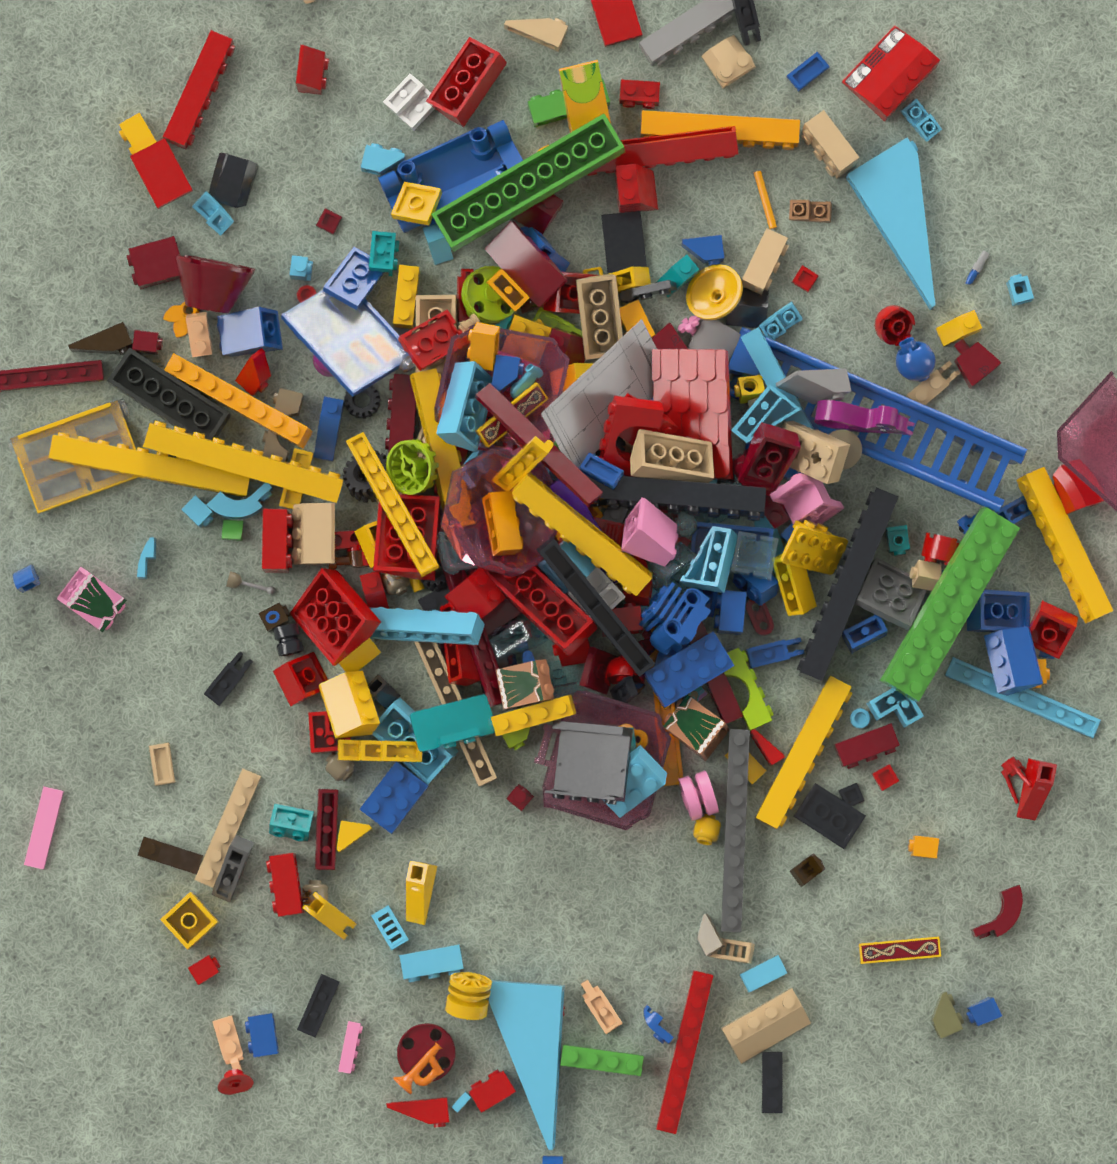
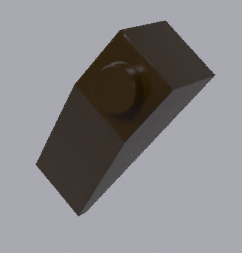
M121 322L69 344L68 347L72 352L120 353V355H124L129 348H132L133 342L124 322Z
M143 837L137 855L193 874L198 873L203 858L201 854L148 837Z

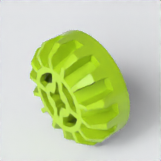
M416 439L401 441L392 447L386 460V472L396 490L403 494L412 495L423 493L434 485L433 480L438 477L435 468L439 467V463L434 462L433 458L436 456L435 451H430L429 444L422 443L421 440ZM416 452L423 453L427 459L418 457ZM427 462H428V467H429V468H428V475H427V473H426V470H427Z

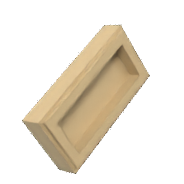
M164 743L149 746L155 786L175 783L170 744Z

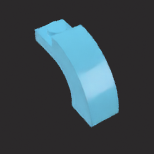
M264 483L256 492L244 500H232L220 491L206 505L211 511L224 518H249L264 509L259 502L261 500L263 502L267 501L272 496L271 491L273 488L269 483Z

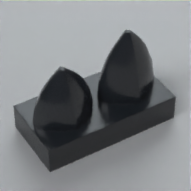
M632 676L624 677L610 690L616 709L623 708L639 695L641 690L644 689L645 684L633 681Z

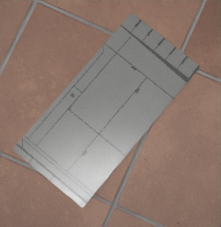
M642 319L541 413L561 452L578 468L588 453L594 454L599 449L600 439L604 438L605 435L603 430L604 422L609 418L608 405L610 402L612 403L614 395L625 397L629 393L638 399L651 400L653 398L652 349L657 348Z

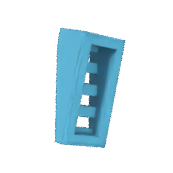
M389 905L371 915L391 950L409 940ZM389 913V917L379 922V917ZM393 920V924L386 928L382 927L383 924ZM394 927H397V931L393 932L390 935H387V931L391 930ZM398 934H401V938L397 939L394 942H391V938L395 937Z

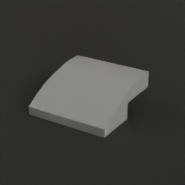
M702 319L687 348L697 350L725 349L728 351L729 361L741 334L717 320Z

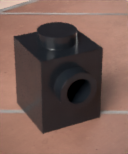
M379 674L368 684L371 696L386 710L401 696Z

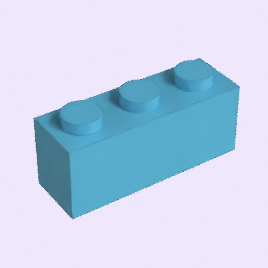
M460 945L399 955L403 979H408V982L420 981V976L428 975V979L440 977L442 972L448 971V975L460 972V969H464Z

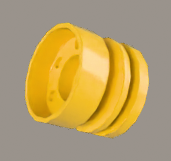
M457 972L452 974L449 980L448 991L450 994L447 996L446 1012L454 1017L466 1020L485 1018L489 1001L486 998L490 996L492 981L486 976L477 973Z

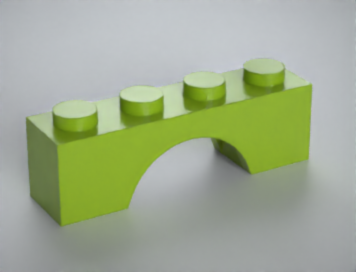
M738 647L727 652L735 666L725 671V676L741 680L749 692L747 707L742 712L748 729L751 731L771 722V717L774 714L769 705L766 706L763 701L765 694L762 688H757L754 680L757 677L754 670L749 669L746 664L749 660L745 651H740Z

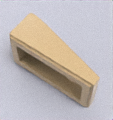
M721 938L725 945L721 950V954L715 952L709 956L752 964L755 944ZM727 944H730L729 956L725 955ZM735 945L739 946L737 957H734ZM747 947L745 958H742L743 948Z

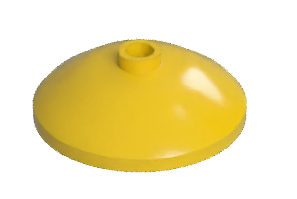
M711 265L702 269L692 278L686 292L688 308L695 316L703 320H717L728 315L741 299L743 291L741 278L734 269L726 265Z

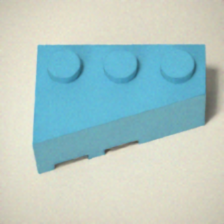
M769 384L734 426L732 431L748 443L752 440L761 422L775 426L801 409Z
M712 526L700 546V551L695 559H692L691 566L680 581L686 587L725 593L738 535L732 529Z

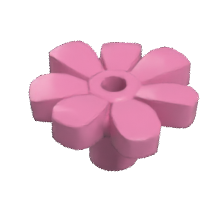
M694 315L689 317V320L687 318L681 321L682 324L678 326V331L680 333L687 331V333L690 332L693 336L697 330L696 326L699 325L698 321L700 318Z

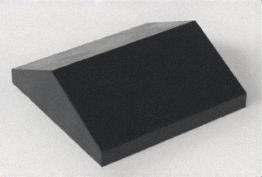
M743 287L739 303L727 315L726 325L758 328L767 319L769 290H764L762 295Z

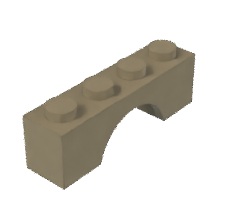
M280 388L279 393L275 392L274 409L288 417L299 416L304 395ZM265 430L262 442H265V446L260 451L264 452V456L271 457V454L283 457L282 461L287 462L289 453L280 445L278 435L270 430Z

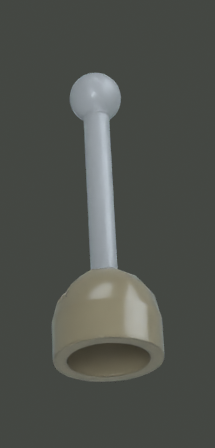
M230 571L226 587L237 588L240 585H245L267 591L268 594L275 592V589L271 586L264 587L242 581L239 574Z

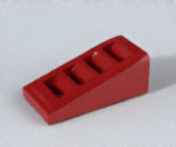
M753 729L750 731L751 738L769 765L772 766L785 757L757 730Z

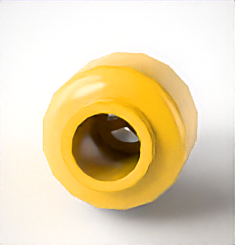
M704 814V817L695 821L694 838L700 844L712 845V843L719 839L721 823L716 820L714 815Z

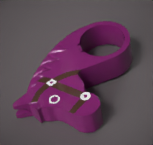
M820 400L817 402L814 420L818 425L837 430L863 433H894L913 436V432L908 430L907 426H914L915 424L908 421V418L899 415L898 409L893 407L879 406L878 408L868 409L833 400Z

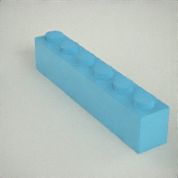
M370 608L381 621L370 639L478 645L485 625L479 615L474 612L458 613L456 611L440 612L438 610Z

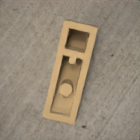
M550 18L506 20L504 23V29L558 52L568 31V26L565 25L564 21L557 18L555 20Z

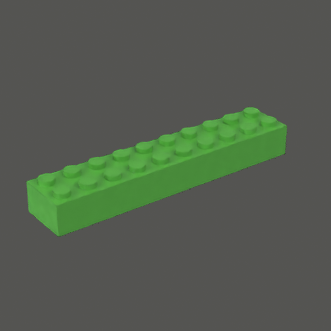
M602 114L432 213V216L450 248L455 252L625 153V148L606 115Z
M987 507L980 508L881 677V682L913 701H920L1020 527Z

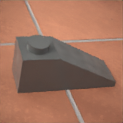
M238 835L234 837L228 848L211 895L230 903L251 854L254 842Z

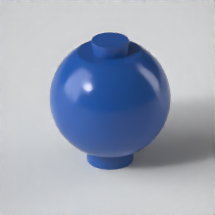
M913 337L904 339L899 343L901 349L896 355L897 370L908 380L923 382L930 377L929 375L934 370L936 363L935 354L927 344L920 341L915 342Z

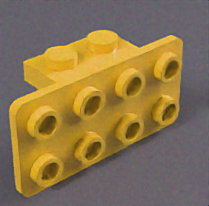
M795 520L794 530L780 557V561L784 564L832 575L846 549L848 540L844 537L833 535L827 531L828 527L823 524L817 523L816 525L809 520L804 522Z

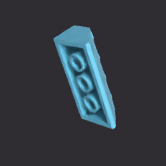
M475 361L455 363L436 432L446 443L473 452L478 451L480 438L475 431L485 423L488 410L475 399V395L489 383L492 385L493 380Z
M398 698L379 718L380 724L372 735L379 741L416 742L410 721V714L416 711L401 698ZM443 746L422 752V762L403 763L428 785L459 751L455 747L445 749Z

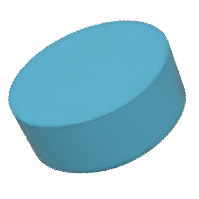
M856 709L850 715V722L855 728H865L870 723V714L865 709Z

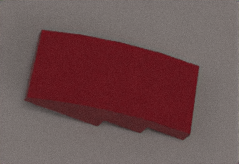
M510 221L484 248L498 266L508 274L539 308H542L568 281L549 256L541 251L514 221Z

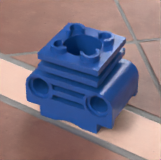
M673 582L667 587L664 585L659 590V593L656 592L650 600L652 602L651 606L643 610L640 615L642 620L638 624L642 627L651 619L645 628L646 631H649L658 624L650 636V642L654 648L665 656L670 649L678 653L684 644H688L695 636L698 625L711 612V610L705 607L709 598L695 588L687 589L677 599L676 597L682 590L680 587L669 595L675 586Z

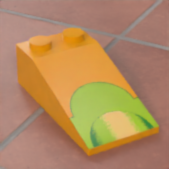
M598 60L559 69L570 133L602 114L606 115L611 124Z

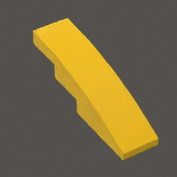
M338 740V760L422 762V752L418 750L416 742Z

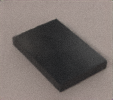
M641 211L601 215L607 274L632 266L647 267Z
M815 783L793 817L845 849L866 815Z

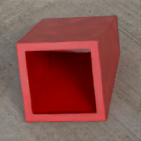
M638 164L616 166L615 183L619 213L658 210L654 171Z

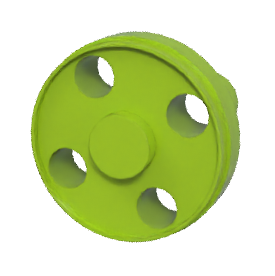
M498 266L478 268L466 277L462 286V302L467 315L470 317L472 314H475L480 322L484 324H497L514 313L486 283L501 269ZM474 276L479 279V285L475 284L473 280ZM474 304L480 307V313L475 311ZM501 305L507 308V314L502 312Z

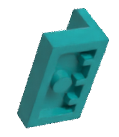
M372 231L369 271L389 272V276L393 277V270H397L398 259L394 258L395 252H399L400 240H396V233Z
M274 804L269 824V834L279 838H292L299 842L308 841L314 811Z

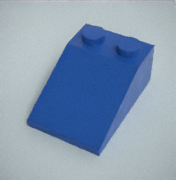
M984 590L967 618V631L997 632L1004 629L1029 627L1030 592Z

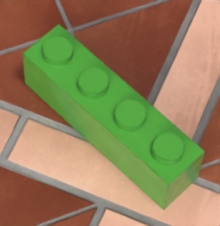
M602 79L607 106H610V99ZM558 89L551 91L550 95L544 97L536 95L530 98L528 108L534 128L567 118L563 91Z
M563 1044L560 1065L641 1076L644 1056Z

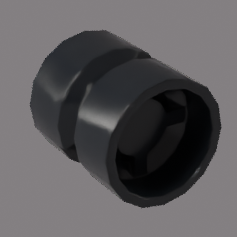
M298 623L283 625L273 629L275 640L279 641L277 645L279 657L304 651L302 640L298 639L300 635Z

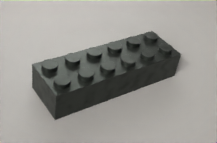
M131 348L127 350L107 380L110 385L171 425L186 429L185 433L193 435L194 432L205 434L206 439L213 440V437H218L231 417L229 412Z

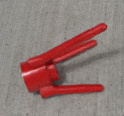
M1013 756L1001 765L1004 769L1001 773L1007 782L1015 804H1018L1019 801L1009 775L1014 777L1018 774L1028 787L1032 785L1021 772L1025 773L1026 768Z

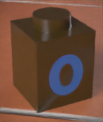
M280 602L258 613L268 632L290 622L288 617L291 614L287 606H282Z

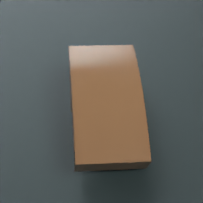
M790 200L789 220L831 223V202Z

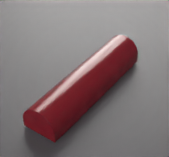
M318 789L314 870H335L339 791L337 789Z

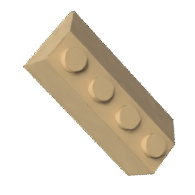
M613 274L591 276L576 280L585 360L602 357L623 337L616 275Z
M416 295V326L448 309L456 321L454 326L457 329L456 295ZM457 351L422 371L436 368L437 373L440 372L442 378H451L454 365L457 363Z
M640 429L630 456L631 476L709 483L714 479L712 442Z
M790 988L722 1027L721 1030L742 1064L811 1024L795 992Z

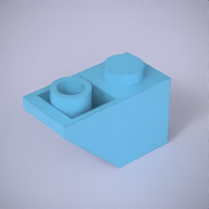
M372 143L371 146L366 145L361 171L381 176L405 161V154L397 148L387 150L383 149V146Z

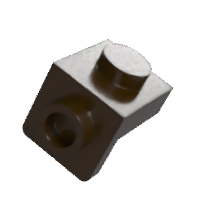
M813 853L789 872L800 887H803L826 868L821 859Z

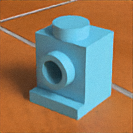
M292 255L290 278L311 281L313 261H309L308 257Z
M1021 274L1010 277L1006 284L1012 306L1031 302L1034 296L1028 275L1022 277ZM1020 287L1022 293H1017L1015 288Z

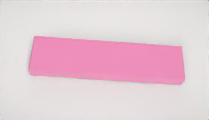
M43 786L24 865L45 869L64 791Z

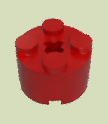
M926 532L921 556H924V561L936 563L938 559L943 560L944 565H947L960 543H957L956 538L934 534L933 538H931L930 533Z

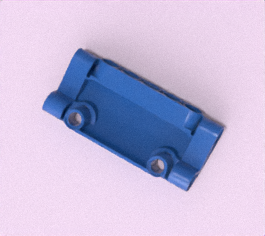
M504 120L488 126L486 130L482 127L474 128L467 133L403 161L398 165L396 172L393 170L378 177V180L392 210L404 182L440 188L442 195L435 210L437 211L520 163L523 159L512 141ZM432 218L429 226L436 224L434 218ZM397 220L403 233L423 225Z

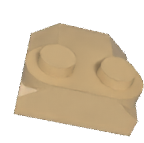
M734 35L716 44L701 56L722 88H725L756 68L752 57L745 51Z

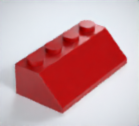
M469 37L426 102L449 120L464 127L507 62L499 52Z

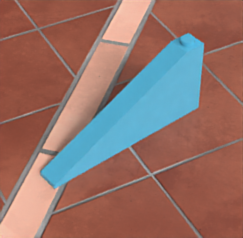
M907 137L848 173L846 179L929 310L935 307V297L917 153L918 148Z
M493 980L489 1004L548 1150H553L556 1139L565 985Z

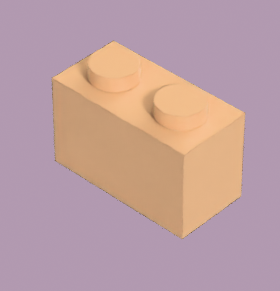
M207 312L188 314L186 316L192 357L212 355L213 349Z

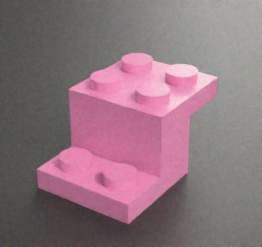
M802 473L793 475L790 481L778 486L776 491L770 494L773 502L784 504L793 524L795 520L802 522L809 520L816 525L817 523L823 524L844 509L840 501L830 498L823 482Z

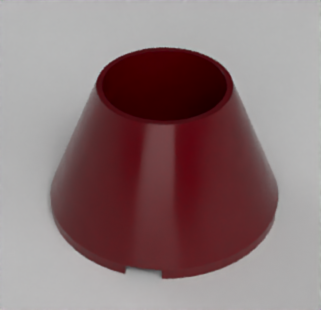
M176 254L175 258L185 305L207 311L229 313L255 273L254 268L189 255L181 256L179 254Z

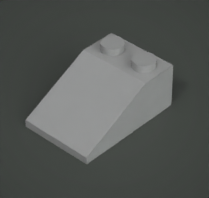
M847 369L796 371L776 383L777 388L811 404H817L820 400H841L845 398L844 395L852 392Z

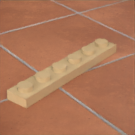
M242 768L195 877L196 881L214 888L228 848L240 828L261 776Z

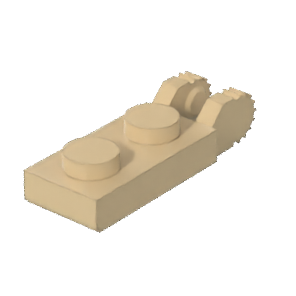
M948 361L906 396L927 405L950 385L949 383L960 372L958 370L954 371L949 378L945 379L941 374L951 367L952 363Z

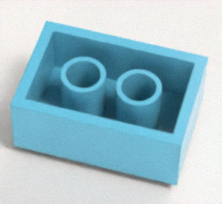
M641 745L630 752L625 802L617 801L616 805L607 804L619 818L664 786L666 782L667 772Z

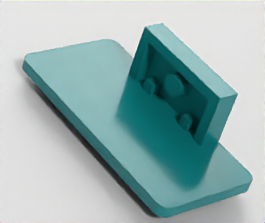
M485 694L410 714V721L420 752L443 746L445 749L457 746L456 743L463 741L464 744L472 743L478 737L495 733L491 720L493 716L491 707Z

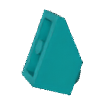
M686 254L657 282L671 280L676 283L677 290H679L699 273V268ZM677 290L671 291V294L666 295V296L669 298V297H670L672 294H674Z

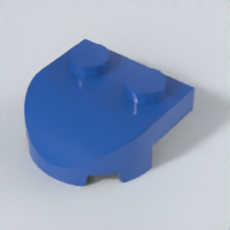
M646 1005L643 1015L646 1024L655 1032L653 1036L662 1044L665 1041L670 1043L674 1037L658 1025L663 1017L655 1011L649 1013L652 1008Z

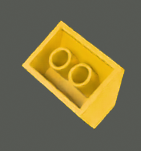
M363 671L344 672L319 684L335 738L373 734L380 721Z

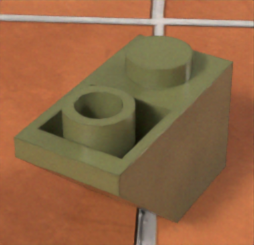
M945 991L940 993L931 1018L939 1039L962 1030L961 1024H964L961 1014L959 1012L956 1013L953 1006L956 1004L952 995L947 994Z

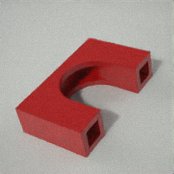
M614 395L612 403L610 402L608 405L609 418L608 421L605 420L603 430L605 435L604 438L600 439L599 450L601 452L600 456L597 457L623 470V476L635 477L631 476V453L620 450L616 446V440L623 430L632 426L660 429L664 413L662 403L660 401Z

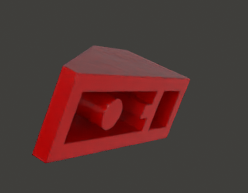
M448 1097L386 1103L387 1108L424 1123L433 1124L434 1128L445 1127L446 1123L450 1122Z

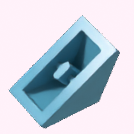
M434 224L424 227L423 231L434 264L437 265L453 260L450 246L438 225Z

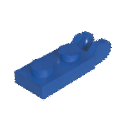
M801 637L746 649L750 668L789 660L791 657L805 654L804 650L801 649L788 653L787 649L788 645H796L802 642Z

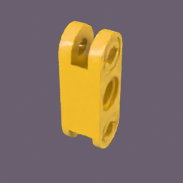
M314 892L313 896L315 899L309 906L304 905L302 908L345 940L348 935L344 932V929L347 926L354 929L357 924L318 893Z

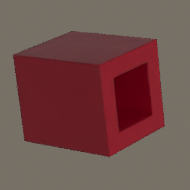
M134 330L132 350L137 353L158 355V350H162L163 338H160L159 333Z

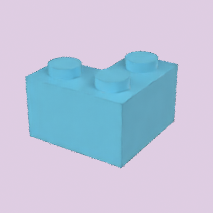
M893 688L866 703L876 721L894 711L903 728L924 717L915 701Z

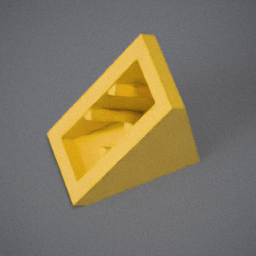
M341 821L337 843L338 852L343 851L370 831L372 827L367 824Z

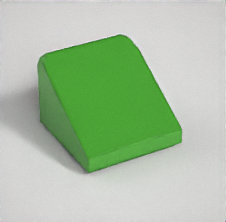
M223 520L222 540L242 541L244 521Z

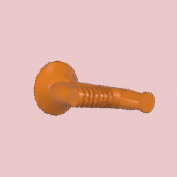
M437 1043L408 1074L401 1077H393L409 1094H412L413 1081L419 1086H427L444 1072L435 1058L437 1052L442 1049ZM430 1063L433 1069L426 1077L421 1078L420 1072Z

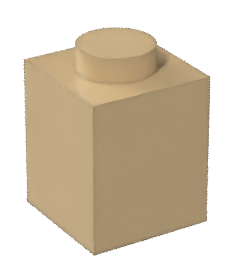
M918 560L916 565L910 570L912 587L930 591L933 590L942 575L941 564Z

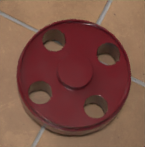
M431 1023L418 1024L407 1030L401 1037L397 1047V1059L403 1072L408 1074L412 1067L437 1043L442 1049L435 1055L436 1060L439 1061L441 1057H447L450 1060V1065L447 1068H442L444 1072L432 1082L443 1078L451 1070L456 1057L455 1044L450 1034L442 1027ZM433 1029L441 1031L442 1036L440 1040L435 1041L431 1039L430 1033ZM405 1038L413 1039V1048L406 1049L403 1046ZM430 1063L423 1068L421 1078L426 1077L433 1069Z

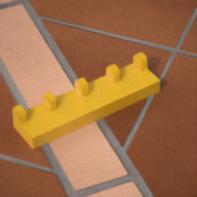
M535 436L494 476L493 481L505 491H510L550 452L553 442L547 440L544 443Z

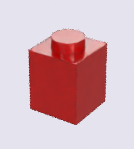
M208 955L188 967L196 983L200 985L220 973L218 968L221 965L216 957L212 958Z

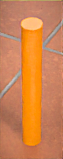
M756 171L754 176L769 229L777 228L762 172Z

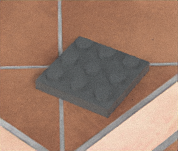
M875 558L854 604L909 631L927 590L912 587V579L909 573Z

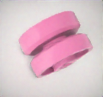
M706 771L695 774L696 787H694L693 781L689 776L678 779L682 800L692 821L702 818L701 805H703L705 812L709 816L719 813L717 801Z

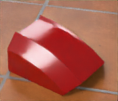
M1079 461L1061 465L1053 474V480L1066 514L1085 507H1092L1105 501L1095 479Z

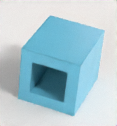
M196 495L181 509L200 528L203 525L205 527L208 526L213 520L211 516L214 513Z

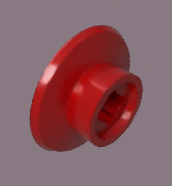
M233 1069L224 1074V1078L219 1082L217 1089L222 1094L232 1095L248 1091L253 1086L254 1081L250 1076L245 1075L242 1070Z

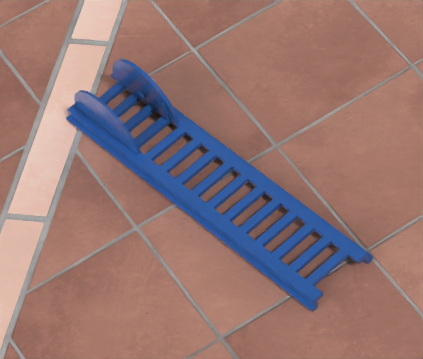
M744 327L740 330V334L751 332V330ZM765 337L767 343L771 346L775 358L783 362L781 369L785 376H787L791 366L801 369V371L840 369ZM847 372L851 391L856 393L851 404L860 406L863 397L874 401L871 409L878 408L881 405L896 408L899 414L903 413L910 416L909 421L915 423L914 426H907V429L912 432L918 420L929 425L913 460L902 456L911 437L903 434L895 452L884 448L890 433H881L877 443L874 444L866 440L868 433L860 432L857 437L862 445V454L999 513L1005 500L994 496L1008 464H1022L1028 449ZM734 375L732 381H729L730 397L739 400V397H735L734 385H737L738 378L741 376ZM744 388L748 392L753 391L751 388ZM808 402L804 411L814 430H819L828 435L836 431L837 429L824 427L814 422L815 418L811 415L816 404ZM938 428L946 437L930 468L920 463ZM955 441L963 447L950 476L939 472L952 442ZM970 450L981 454L969 482L963 479L957 480ZM990 458L1000 463L985 492L976 488V485Z

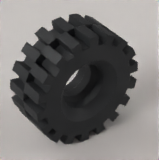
M375 450L377 457L379 458L381 464L383 465L386 471L387 458L385 454H380L379 451ZM352 456V461L346 462L348 468L344 467L343 479L348 491L358 501L362 499L364 503H368V499H370L371 502H376L377 497L369 483L363 481L365 476L354 456Z

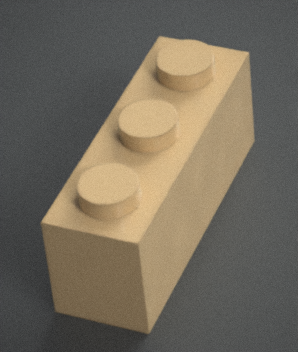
M766 228L742 278L743 287L762 295L764 289L768 291L773 281L770 279L772 272H777L781 264L778 262L780 255H785L789 245H786L787 237Z

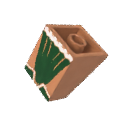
M546 659L496 670L503 709L526 707L554 699V688L551 684L550 668Z
M687 694L685 698L682 697L676 704L677 709L674 713L667 715L663 727L706 762L727 735L729 728L723 720Z

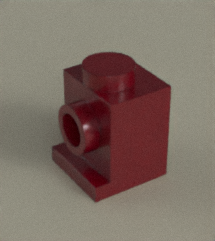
M518 784L506 799L522 812L534 796L526 788Z

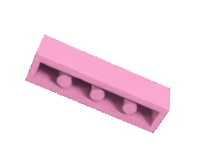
M348 1021L339 1072L351 1074L355 1069L353 1062L354 1059H357L358 1051H356V1047L360 1044L358 1037L359 1034H362L363 1029L361 1023Z

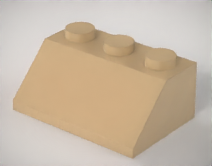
M303 503L293 505V565L335 563V503Z

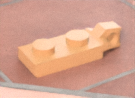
M588 980L582 982L581 985L586 992L582 995L585 999L584 1001L605 1034L622 1025V1021L598 986L593 988Z
M233 1016L212 1021L226 1065L231 1064L232 1069L242 1070L240 1060H244V1053Z

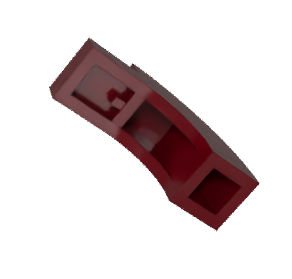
M1020 885L999 892L1002 901L1000 913L994 920L970 929L973 937L985 938L991 935L990 931H993L995 937H999L1013 927L1022 910L1023 896Z

